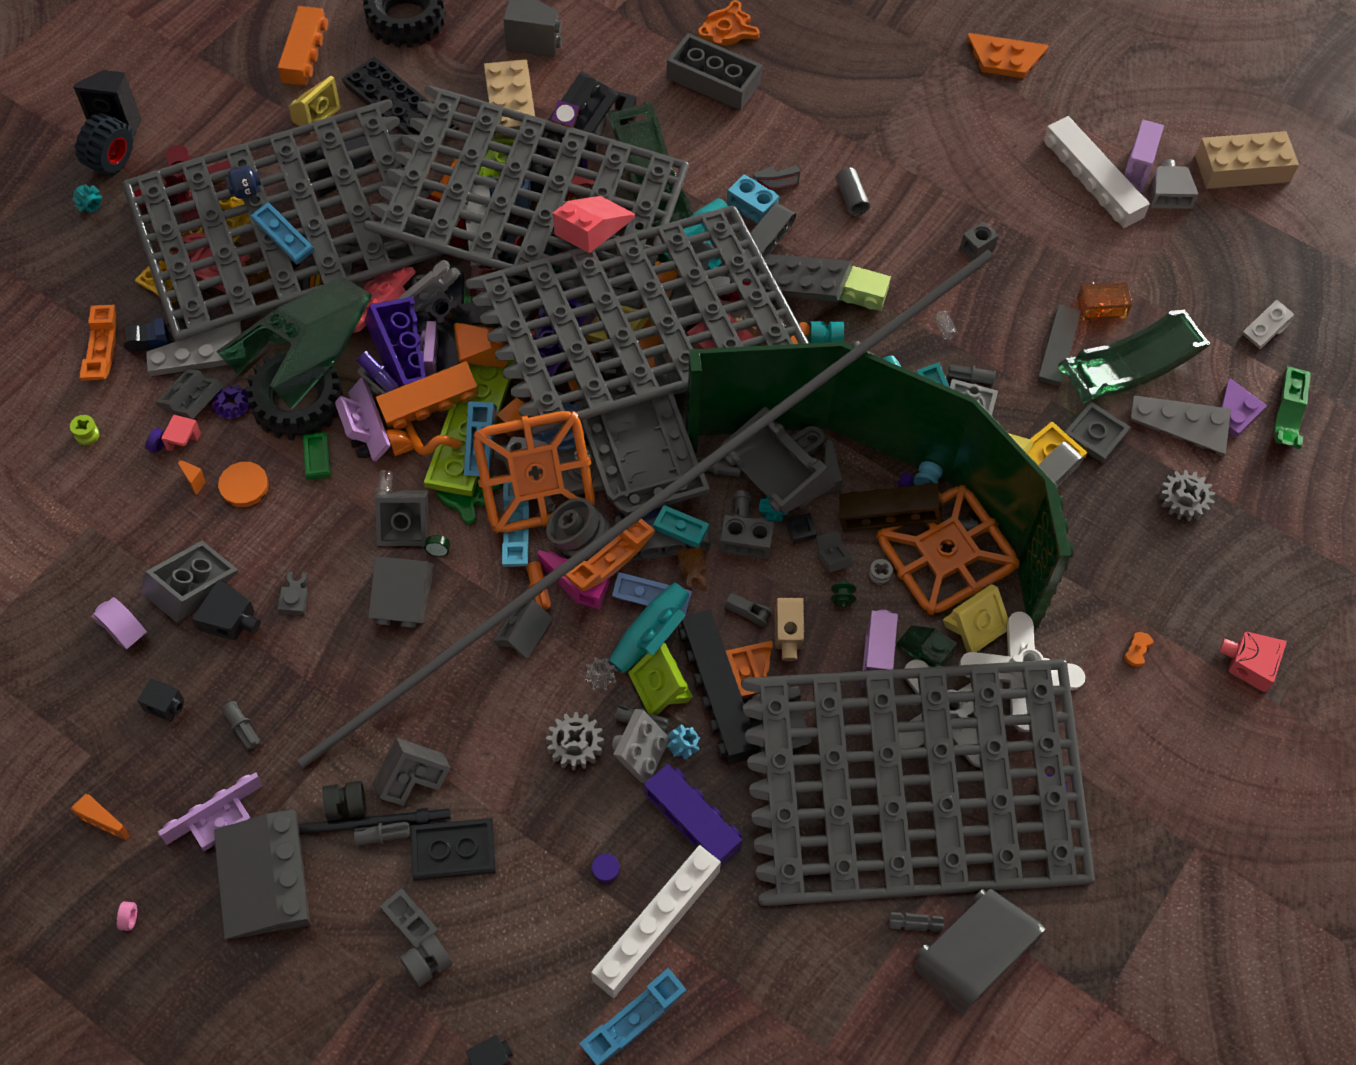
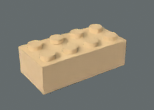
M527 59L484 63L489 103L535 116ZM504 116L500 122V125L517 130L520 129L522 124L520 121ZM498 133L494 136V138L515 140V138Z
M1287 131L1202 138L1195 154L1206 189L1291 182L1299 166Z

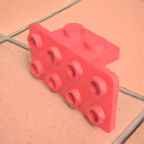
M403 267L377 276L366 283L364 289L350 300L349 305L335 316V320L330 324L331 327L335 330L360 332L366 326L364 320L369 305L397 300L406 292L403 286L415 274L414 268Z

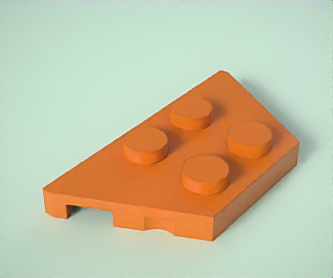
M968 33L967 38L968 44L971 43L974 49L973 55L979 61V67L982 72L1017 78H1025L1030 69L1037 65L1042 55L1045 56L1048 50V45L980 34Z

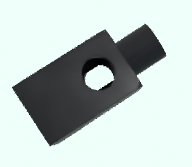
M219 579L192 617L197 630L231 640H236L243 629L252 634L256 633L261 623L259 619L253 617L255 610L251 601Z

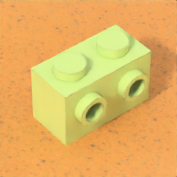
M852 266L839 300L881 311L888 292L891 276Z

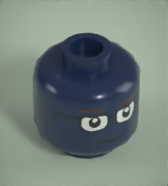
M250 166L231 169L228 172V176L225 177L230 195H234L237 199L256 195L258 193L257 186L262 185L258 171L253 172Z

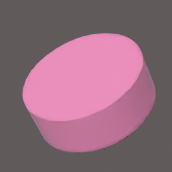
M124 901L121 903L117 915L118 930L130 931L133 929L137 918V906L134 902Z

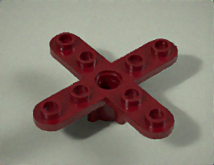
M183 145L170 147L166 152L167 167L191 160L186 147ZM228 160L209 166L207 169L209 174L231 168ZM184 172L165 177L163 183L165 188L187 180ZM226 179L214 182L213 186L226 182ZM140 189L134 192L136 197L142 195ZM190 190L168 197L169 200L177 198L179 204L193 200ZM146 204L139 206L140 209L147 208ZM197 208L181 213L185 223L200 218Z

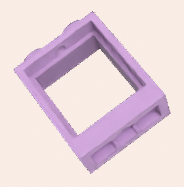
M1142 120L1124 173L1128 181L1141 193L1152 168L1164 125L1147 120Z
M872 610L866 631L862 671L893 669L898 614L891 613L888 610ZM865 681L861 682L862 689H866Z

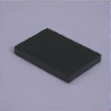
M486 818L411 825L413 881L496 873L493 819Z

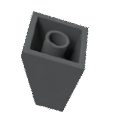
M509 0L503 19L506 50L556 57L558 48L561 49L563 36L559 35L561 33L562 20L558 18V10L538 0Z
M375 556L368 618L376 619L375 624L391 625V620L401 621L402 627L416 628L417 623L424 624L434 564L427 561Z

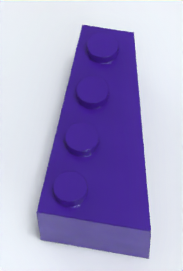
M414 296L371 304L364 320L381 361L385 366V370L399 384L398 388L426 377L423 355L420 351V335L416 325L417 316L414 311Z

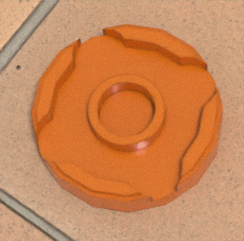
M238 462L230 465L223 471L219 478L218 488L223 500L231 503L232 506L237 508L250 507L260 502L261 497L264 494L266 495L269 481L265 470L258 464Z

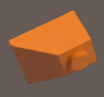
M463 323L454 324L459 363L467 361V364L505 368L508 360H497L495 352L507 345V342L488 341L487 335L496 329L495 327Z

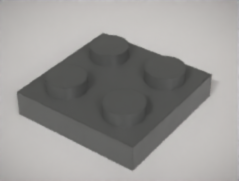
M1090 402L1065 433L1080 445L1087 454L1104 463L1129 433L1131 427Z

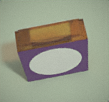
M558 100L551 121L574 128L579 106Z

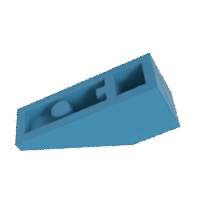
M468 401L464 476H479L474 451L475 436L473 435L476 430L479 431L484 427L496 424L497 406L494 403ZM495 435L488 436V438L494 441ZM484 443L490 474L493 449Z

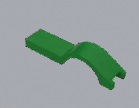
M1287 366L1284 372L1281 401L1273 430L1275 442L1278 444L1282 443L1293 446L1296 449H1301L1303 436L1299 435V428L1307 406L1311 372Z

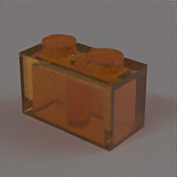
M1127 282L1082 284L1077 296L1082 320L1127 318L1132 307Z

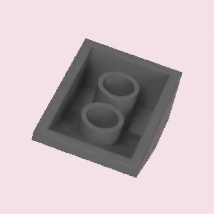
M201 540L145 571L141 593L178 623L199 609L218 579L227 583L237 573L238 569Z

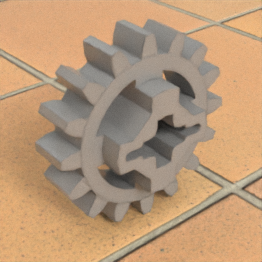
M1184 470L1182 475L1175 471L1172 477L1168 475L1165 482H1163L1160 488L1162 492L1159 499L1164 500L1162 507L1170 508L1168 514L1177 513V519L1180 520L1182 516H1186V520L1190 521L1194 516L1196 520H1200L1201 516H1206L1215 501L1212 499L1215 496V492L1210 491L1212 484L1204 483L1206 477L1197 478V472L1189 475L1188 471Z
M578 712L574 713L573 718H570L567 713L564 714V721L556 718V728L549 726L548 730L551 736H546V744H549L547 747L548 754H553L554 763L561 760L562 768H565L567 764H571L572 770L576 769L577 764H580L585 769L587 761L594 764V754L601 756L602 749L600 746H604V738H601L603 735L602 728H597V721L588 722L589 717L587 714L583 718H579ZM561 735L563 740L560 742V746H558L557 741ZM590 736L593 738L591 747L587 743L590 740Z

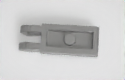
M443 260L434 266L433 271H430L398 299L414 296V311H422L438 297L440 291L445 292L458 279L460 271L454 267L449 269L450 264Z

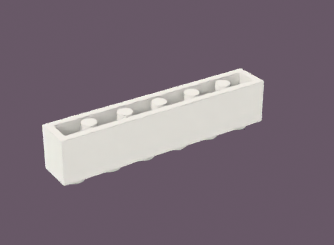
M1069 116L1047 127L1043 140L1047 147L1051 148L1059 160L1071 170L1072 174L1082 182L1087 191L1092 193L1099 204L1112 215L1113 219L1123 229L1145 218L1150 203Z
M699 845L591 972L592 981L614 999L720 873L721 861Z

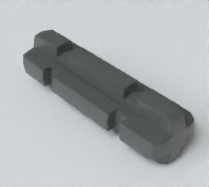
M891 912L889 915V927L891 929L904 927V930L926 932L930 929L931 932L940 933L944 928V919L942 916L935 915L928 918V915L906 913V915H902L899 912Z

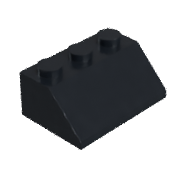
M102 70L74 84L73 88L86 120L98 113L109 115L129 125L130 129L133 130V137H135L141 122V116L124 72Z

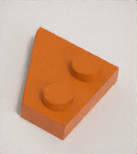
M772 640L726 650L743 700L750 699L758 693L744 690L741 686V681L744 678L767 677L773 646Z

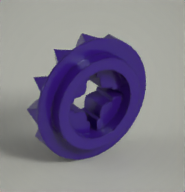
M228 384L227 388L221 389L213 397V402L211 403L214 412L225 419L238 418L244 415L250 408L246 389H242L239 385L232 387ZM228 397L231 399H235L236 405L234 403L232 404L231 402L227 403L226 398Z

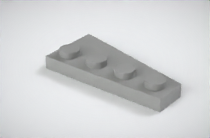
M1133 396L1130 421L1158 432H1165L1176 439L1186 440L1202 449L1207 448L1224 457L1226 454L1231 409Z

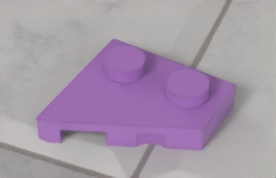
M1230 378L1225 386L1226 391L1221 407L1231 409L1228 433L1237 438L1264 412L1267 405Z

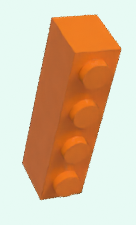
M298 6L278 65L281 83L307 86L309 77H312L313 64L317 62L318 49L323 44V33L328 29V19L325 18L322 8Z
M467 361L379 395L376 397L388 429H402L411 421L416 419L421 421L428 418L431 413L447 411L454 404L461 401L463 403L471 401L476 395H479Z

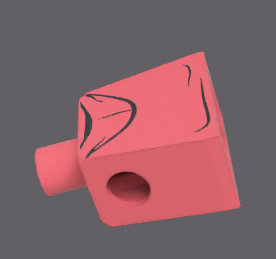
M1244 632L1238 643L1224 638L1219 648V653L1232 658L1228 669L1231 674L1266 693L1274 683L1287 642L1251 632Z

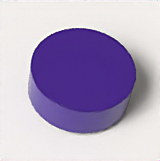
M155 428L146 440L145 449L154 454L158 453L164 446L162 436L165 431Z
M601 854L594 859L592 873L599 882L610 883L619 875V862L613 855Z

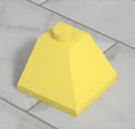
M329 76L292 102L289 106V111L293 123L302 126L331 117L341 108L334 77Z

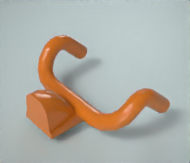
M411 422L404 427L405 431L400 429L386 430L390 447L395 456L407 453L413 449L419 455L427 456L433 453L439 445L459 449L462 444L459 439L439 435L423 446Z

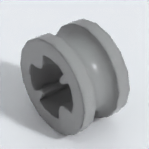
M884 559L875 560L871 564L869 577L872 582L880 585L889 582L893 571L892 565ZM877 569H878L879 571H881L882 569H884V570H885V574L880 573V574L878 575V574L876 573V572H877Z

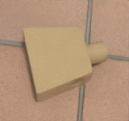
M777 598L774 610L775 649H782V661H797V650L802 647L804 641L803 598Z

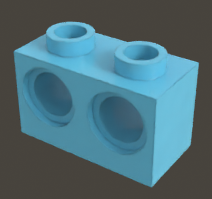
M745 174L728 189L727 205L735 206L739 213L757 224L775 203L779 204V196L774 191L767 189L755 179H751Z

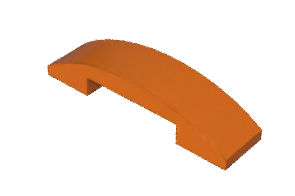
M115 305L91 306L88 321L91 330L86 359H82L81 381L105 380L110 372L116 339Z
M640 519L588 561H583L564 576L582 592L599 585L626 565L655 533V529Z

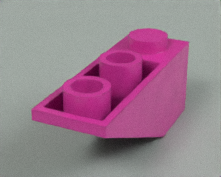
M538 551V561L548 574L568 560L552 551ZM565 576L556 581V583L575 602L600 610L610 586V577L599 585L583 592Z

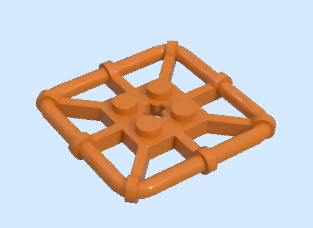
M560 411L530 418L522 416L520 420L490 425L479 431L476 430L474 433V451L480 476L478 484L479 487H482L488 520L494 532L509 533L542 526V528L547 527L548 520L552 514H547L545 496L561 493L569 499L578 498L577 495L564 488L561 471L580 467L585 499L593 506L595 505V494L589 467L591 459L587 456L582 424L575 411ZM565 421L551 443L534 447L531 427ZM572 426L578 459L559 463L557 447ZM523 429L527 448L508 451L488 438V436ZM484 443L507 458L510 474L490 477ZM533 466H536L537 469H542V473L538 474L537 479L529 475V471L532 470ZM511 482L514 497L498 519L492 486ZM537 498L540 516L506 523L520 502Z
M960 484V487L951 488L941 494L942 504L957 497L951 518L938 525L927 523L926 525L929 530L918 536L894 532L903 526L882 528L878 530L876 535L881 548L897 570L896 575L905 582L919 605L929 615L934 616L935 613L943 612L968 597L976 595L984 588L1006 577L1019 567L1020 561L1017 559V555L997 527V521L989 516L971 490L967 489L966 485ZM964 498L982 522V524L969 531H966L959 521ZM985 532H989L1005 555L982 551L973 539ZM889 541L915 546L922 557L905 566ZM943 544L947 546L953 545L952 552H943ZM977 560L1004 565L976 582L966 566ZM926 565L929 566L936 576L930 601L911 575ZM958 571L968 586L937 603L943 579Z

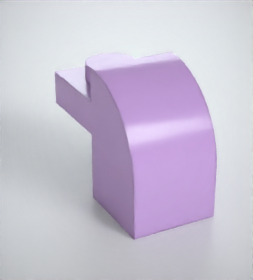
M114 597L100 604L91 616L98 625L108 631L119 645L126 649L147 632L132 613Z

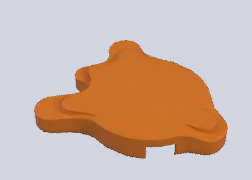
M733 0L728 7L714 11L707 16V20L698 29V37L717 45H731L743 39H758L760 31L756 27L747 25L750 23V15L741 11V3L739 1Z

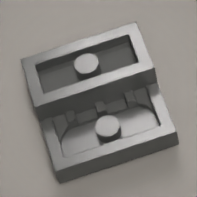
M186 369L156 403L178 416L193 420L222 389L223 385L218 379L205 378L199 370Z

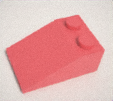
M602 196L567 201L553 212L555 235L588 253H591L635 218L634 213Z

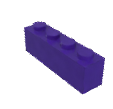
M667 764L644 784V794L696 848L699 845L721 861L722 866L741 849L742 836L736 827L733 825L728 826L722 820L721 812L714 806L710 807L704 801L703 794L696 787L691 788L685 782L686 778L679 769H673Z

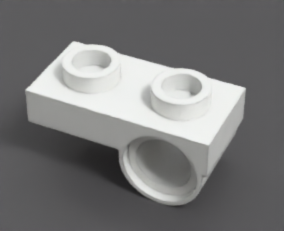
M1276 300L1243 331V335L1261 349L1276 334L1282 333L1289 326L1294 318V313Z

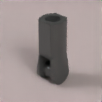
M732 592L724 607L760 627L767 625L766 619L773 613L769 607L752 602Z

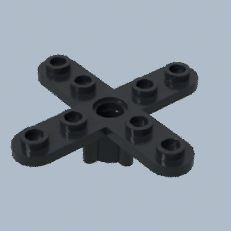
M453 264L450 265L449 269L454 267L460 271L458 279L445 292L440 291L438 297L433 300L430 306H426L424 311L415 312L418 334H422V330H426L427 321L437 322L439 332L438 363L443 370L460 364L454 324L483 325L480 322V316L492 309L491 306H474L473 302L463 304L464 273L459 266Z

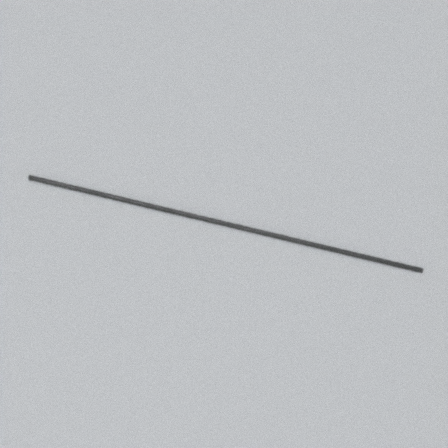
M987 250L300 757L297 760L302 768L308 766L992 260L994 256L991 251Z

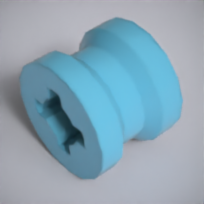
M922 462L918 469L919 473L914 478V484L938 483L937 480L943 474L942 468L933 462Z

